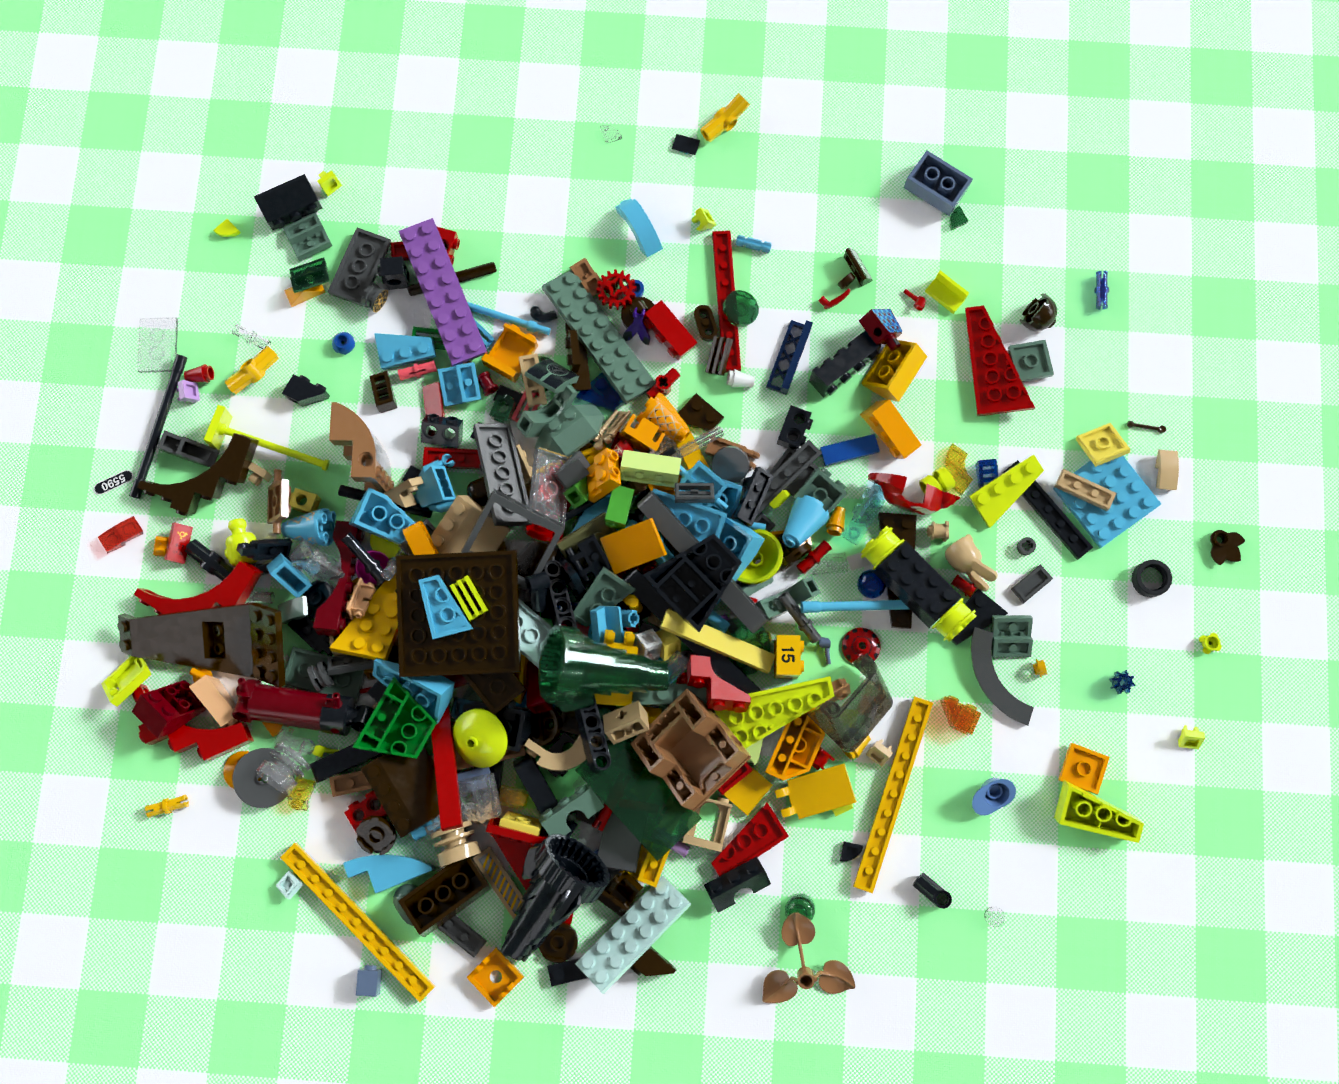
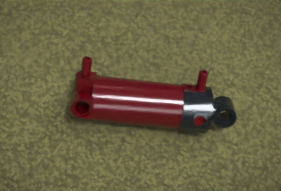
M239 678L236 688L238 700L232 716L242 722L251 723L254 720L347 736L351 728L362 732L374 709L366 705L356 707L354 697L342 696L337 692L324 694L262 684L260 680Z

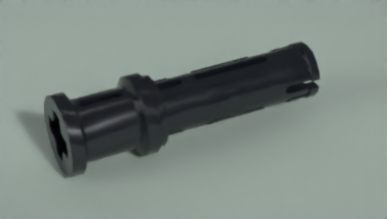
M351 532L341 539L363 564L365 572L370 573L377 581L376 584L378 586L391 576L390 573H387L382 568L379 560H374Z

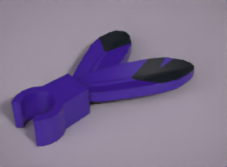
M636 307L633 312L634 322L625 330L623 338L625 341H629L638 333L641 341L649 345L651 338L642 322L645 309L642 310L641 314H638Z

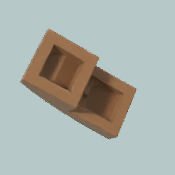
M586 258L569 267L582 281L580 283L587 292H590L592 296L598 294L596 288H598L597 282L602 280L594 272Z

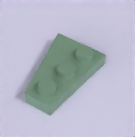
M603 567L574 609L575 620L585 627L591 624V610L598 606H615L629 594L633 593L636 588Z

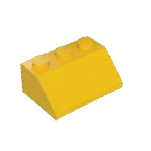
M898 340L901 345L894 351H891L886 344L861 384L884 399L899 402L928 357L919 345L914 342Z

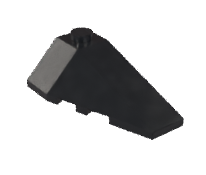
M454 697L450 717L457 720L461 714L471 709L491 711L483 702ZM504 707L495 716L501 721L506 730L507 749L519 752L532 732L535 714L529 711Z

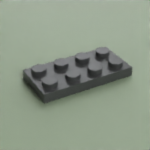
M357 227L328 289L329 295L362 306L361 298L366 294L365 289L370 284L373 285L372 283H374L378 274L377 266L380 265V258L386 257L392 242L391 239Z

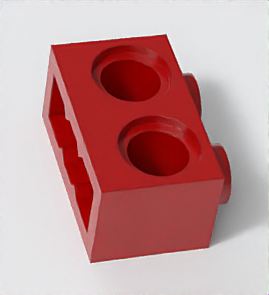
M373 790L365 795L366 799L361 802L357 800L348 806L349 809L344 812L355 832L362 820L358 821L356 819L358 810L363 811V819L369 816H387L382 805L378 810L373 808L374 800L378 799Z

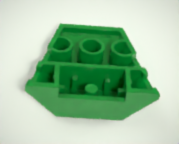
M393 677L352 748L417 759L437 722Z

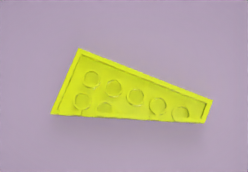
M831 677L749 693L751 703L746 712L735 713L728 710H715V714L727 725L746 749L834 697Z

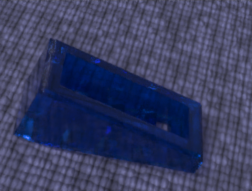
M997 459L979 460L975 463L979 489L984 486L985 482H990L998 477ZM983 467H991V469L983 470ZM992 474V477L984 478L983 475Z

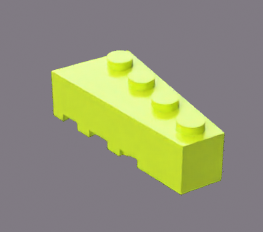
M1063 780L1054 815L1059 824L1136 843L1140 842L1144 823L1138 817Z

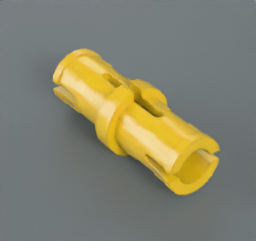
M182 795L173 799L166 798L162 802L146 805L145 811L154 809V811L148 812L146 815L148 818L162 813L170 814L173 810L189 807V801L180 803L187 800L188 797L187 795Z

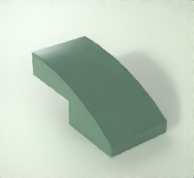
M306 596L293 598L277 605L278 610L281 611L282 624H287L292 620H301L308 615Z

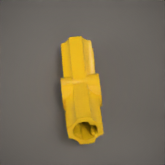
M740 93L726 107L719 109L714 118L700 129L706 141L712 142L724 131H730L736 125L737 119L750 106Z
M266 346L254 358L247 360L240 367V370L226 379L225 384L232 393H239L249 384H254L262 379L265 371L279 359L278 355L269 346Z

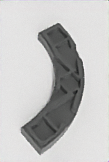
M974 627L970 647L974 674L980 688L990 702L1006 716L1029 726L1034 707L1014 697L1003 686L995 672L991 655L994 633Z

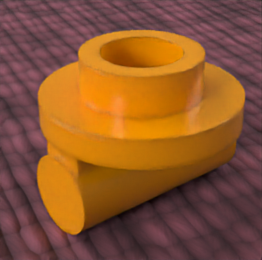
M192 668L189 673L193 676L194 683L205 675L213 677L212 671L207 669Z

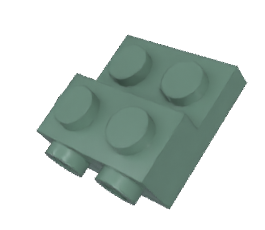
M817 467L793 498L796 500L797 497L803 498L804 495L814 497L824 504L823 509L825 511L828 510L830 514L847 495V492L844 490L846 486L839 480L836 482L830 478L832 474L824 467L822 469Z

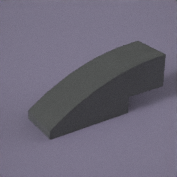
M165 430L157 446V449L162 452L207 467H211L216 462L220 453L218 449Z

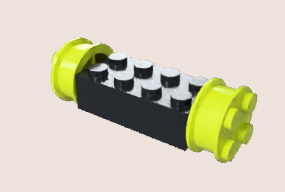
M886 526L875 539H871L865 545V548L861 551V558H866L874 566L875 575L928 628H936L944 636L943 641L947 640L950 642L976 617L974 614L976 611H971L963 603L964 599H960L962 596L904 539L900 540L892 532L893 528Z

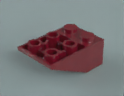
M182 680L141 694L132 713L157 738L173 733L204 712L206 708L189 686L191 684L186 680Z

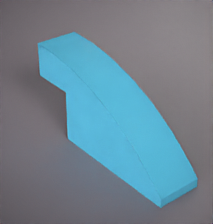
M393 854L365 856L343 863L348 878L368 872L375 894L436 869L434 865L420 859Z

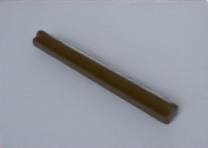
M489 262L455 273L460 283L495 273L497 269L494 262ZM419 283L407 286L410 296L423 293Z

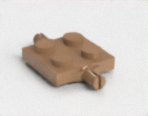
M274 469V481L268 487L267 524H273L272 534L279 535L281 534L282 520L288 518L291 513V505L289 504L291 486H289L288 479H281L282 470Z

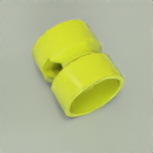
M943 466L933 471L932 476L927 475L919 480L920 488L924 494L926 493L927 484L938 488L942 492H948L956 485L950 472Z

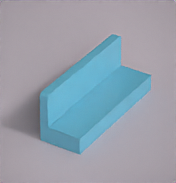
M598 606L590 611L595 661L598 643H604L605 629L615 632L614 642H624L621 608L619 606Z

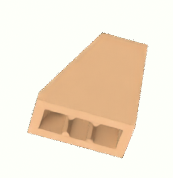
M205 675L189 686L221 727L225 728L240 723V721L232 716L236 704L220 679Z

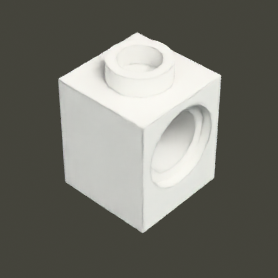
M653 628L635 635L634 646L638 647L637 656L642 663L660 657L662 641Z

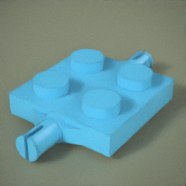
M700 460L688 471L680 465L679 474L682 476L680 483H714V503L699 504L707 507L716 505L723 512L728 508V505L720 499L722 492L728 487L726 482Z

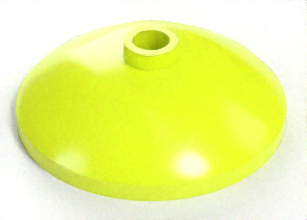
M753 530L765 540L754 559L737 579L739 582L751 585L760 584L772 578L779 570L783 560V549L779 540L766 530Z
M471 709L461 714L454 724V746L462 759L470 765L478 768H488L497 764L504 757L508 744L506 730L501 721L491 712L484 709Z

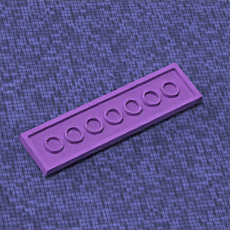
M431 218L399 230L398 232L452 366L454 367L478 358L485 353L488 354L434 219Z

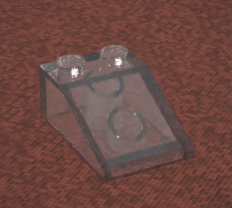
M302 538L289 556L293 567L300 571L304 569L309 572L308 575L316 581L320 579L323 582L343 578L345 575L334 557Z

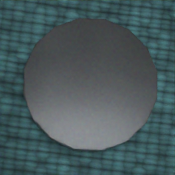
M736 446L722 447L715 453L712 459L713 472L721 479L733 483L743 480L749 471L750 461L748 455Z

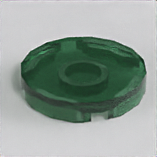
M736 290L725 298L723 312L731 324L738 327H746L757 319L759 306L756 299L750 293Z

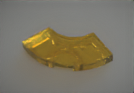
M952 443L945 457V468L950 472L956 485L953 489L962 496L973 479L968 475L965 468V460L968 453Z

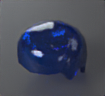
M873 569L863 571L857 580L859 593L871 599L880 597L886 589V585L875 575V570Z

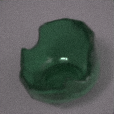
M796 893L786 902V918L794 912L800 913L811 921L814 918L816 911L815 902L809 895Z

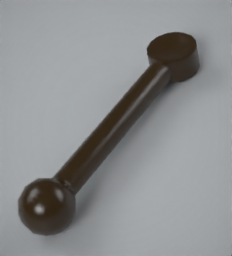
M1133 421L1127 422V427L1129 428L1139 427L1157 430L1161 434L1166 431V427L1163 425L1156 427L1134 423Z

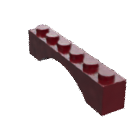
M336 520L332 538L340 552L341 572L333 593L316 611L313 628L317 635L338 637L346 627V619H344L347 612L346 604L349 601V594L353 592L352 579L353 576H356L355 565L357 558L341 539L350 532L359 543L364 539V531L349 525V521Z

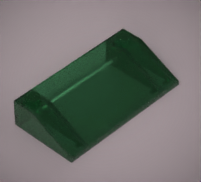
M609 739L606 741L611 758V764L608 769L595 774L590 771L586 759L575 771L658 861L702 818L696 811L694 812L681 806L664 779L648 771L630 744L632 742L629 739L614 745ZM596 758V764L599 767H603L602 760Z

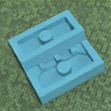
M475 362L438 369L445 407L481 400Z

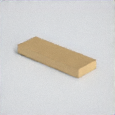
M1065 469L1061 470L1054 486L1105 511L1110 509L1116 495L1115 492Z

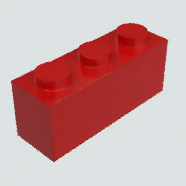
M662 300L645 312L643 317L644 325L649 330L652 329L654 331L656 339L659 343H664L668 348L667 352L672 358H676L679 361L695 348L698 342Z

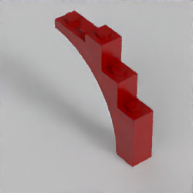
M239 561L233 571L220 584L194 597L173 599L161 596L145 588H137L133 595L139 598L140 603L155 608L154 612L159 615L245 604L263 572L248 562Z
M141 684L132 693L136 703L141 694L150 692L147 685ZM242 722L217 729H197L183 725L173 733L157 738L144 724L138 726L140 730L138 734L143 743L154 745L169 738L168 745L176 753H183L198 746L197 753L204 761H212L254 742L247 723Z

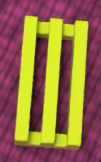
M468 575L450 585L469 621L488 611ZM466 582L481 607L480 611H478L463 583ZM458 586L461 588L463 594L465 595L468 603L470 604L475 614L472 615L459 590L457 589Z

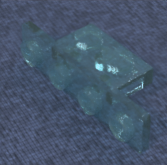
M873 484L871 489L866 488L861 496L864 498L861 505L859 503L855 505L851 512L854 516L842 533L843 538L855 545L860 543L886 501L878 484Z

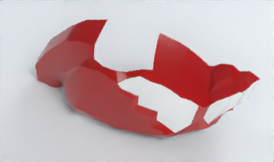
M888 473L868 474L869 481L880 485L883 496L889 504L915 514H933L940 509L948 508L960 499L959 496L942 492L938 488L927 484L923 503H913L906 500L902 495L907 477Z

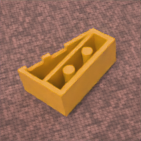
M890 399L876 401L860 414L889 448L893 457L905 459L922 446Z

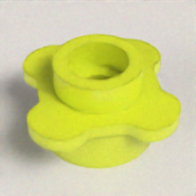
M1216 633L1199 637V642L1203 646V653L1210 654L1211 651L1221 650V642Z

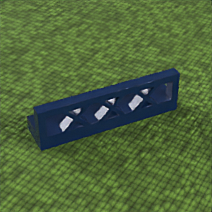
M793 320L790 321L766 385L767 389L784 395L788 394L813 322L806 320L805 324ZM793 326L802 329L800 336L793 337L791 333ZM793 342L796 349L793 353L787 354L785 346ZM787 359L789 368L781 371L779 362ZM781 376L783 380L782 387L772 385L773 379Z

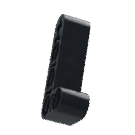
M527 754L514 760L513 766L539 813L542 814L545 810L549 808L552 810L556 807L558 801L542 775L539 766L536 765L535 758Z

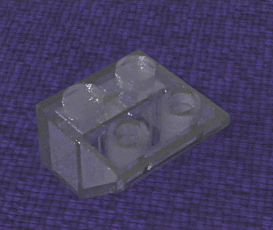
M494 773L458 780L462 821H482L499 817L502 809Z

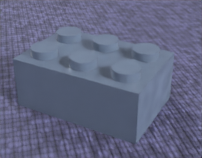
M926 150L907 177L903 188L950 216L969 189L973 178Z

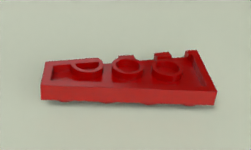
M767 802L711 862L719 876L756 856L759 857L789 837Z

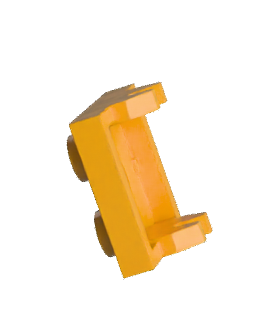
M496 947L466 978L495 1008L525 976ZM495 970L502 974V979L498 983H494L490 979V974Z

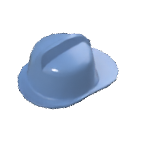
M994 777L987 779L973 796V810L979 815L986 816L1005 807L1015 798V785L1008 779Z

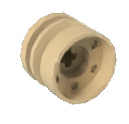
M471 820L462 821L463 827L442 831L440 827L436 832L430 834L431 839L441 837L442 840L434 843V847L444 846L445 849L437 854L440 868L481 854L478 841L468 842L467 837L475 833L474 830L464 831L465 828L472 826Z

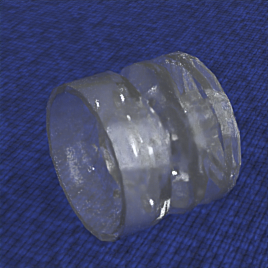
M277 743L274 746L276 752H269V756L274 762L263 760L255 772L270 786L289 796L298 785L293 776L303 778L305 775L302 771L308 772L311 766L297 751L284 744Z

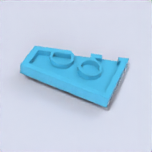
M374 333L380 366L383 370L437 357L431 337Z
M440 575L418 580L432 639L473 629Z

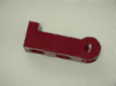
M528 661L527 707L534 714L553 710V704L547 698V675L531 661Z

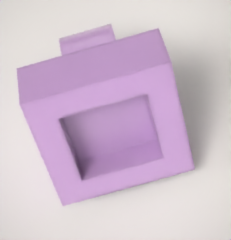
M186 380L177 382L178 401L193 403L200 401L198 383Z

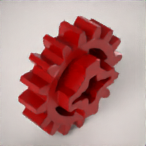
M614 269L613 274L607 271V276L601 275L602 281L597 282L598 288H596V291L599 294L598 299L603 300V306L608 303L609 309L616 306V310H619L621 305L625 309L626 303L632 304L631 298L635 299L636 294L634 292L637 291V288L633 286L635 285V280H630V274L625 276L624 270L617 273V269ZM623 282L628 285L629 289H627V286H624Z

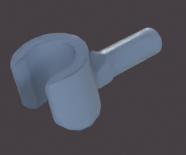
M821 637L819 648H825L826 665L831 664V641L829 638Z

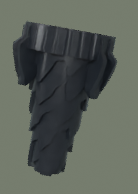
M552 834L541 843H536L533 847H530L521 875L524 880L531 879L529 881L530 886L522 897V903L514 913L517 916L507 931L501 948L502 954L510 956L515 960L526 962L532 952L543 944L551 931H556L560 924L566 921L581 904L593 903L600 897L610 882V874L606 865L593 850L582 842L561 834Z

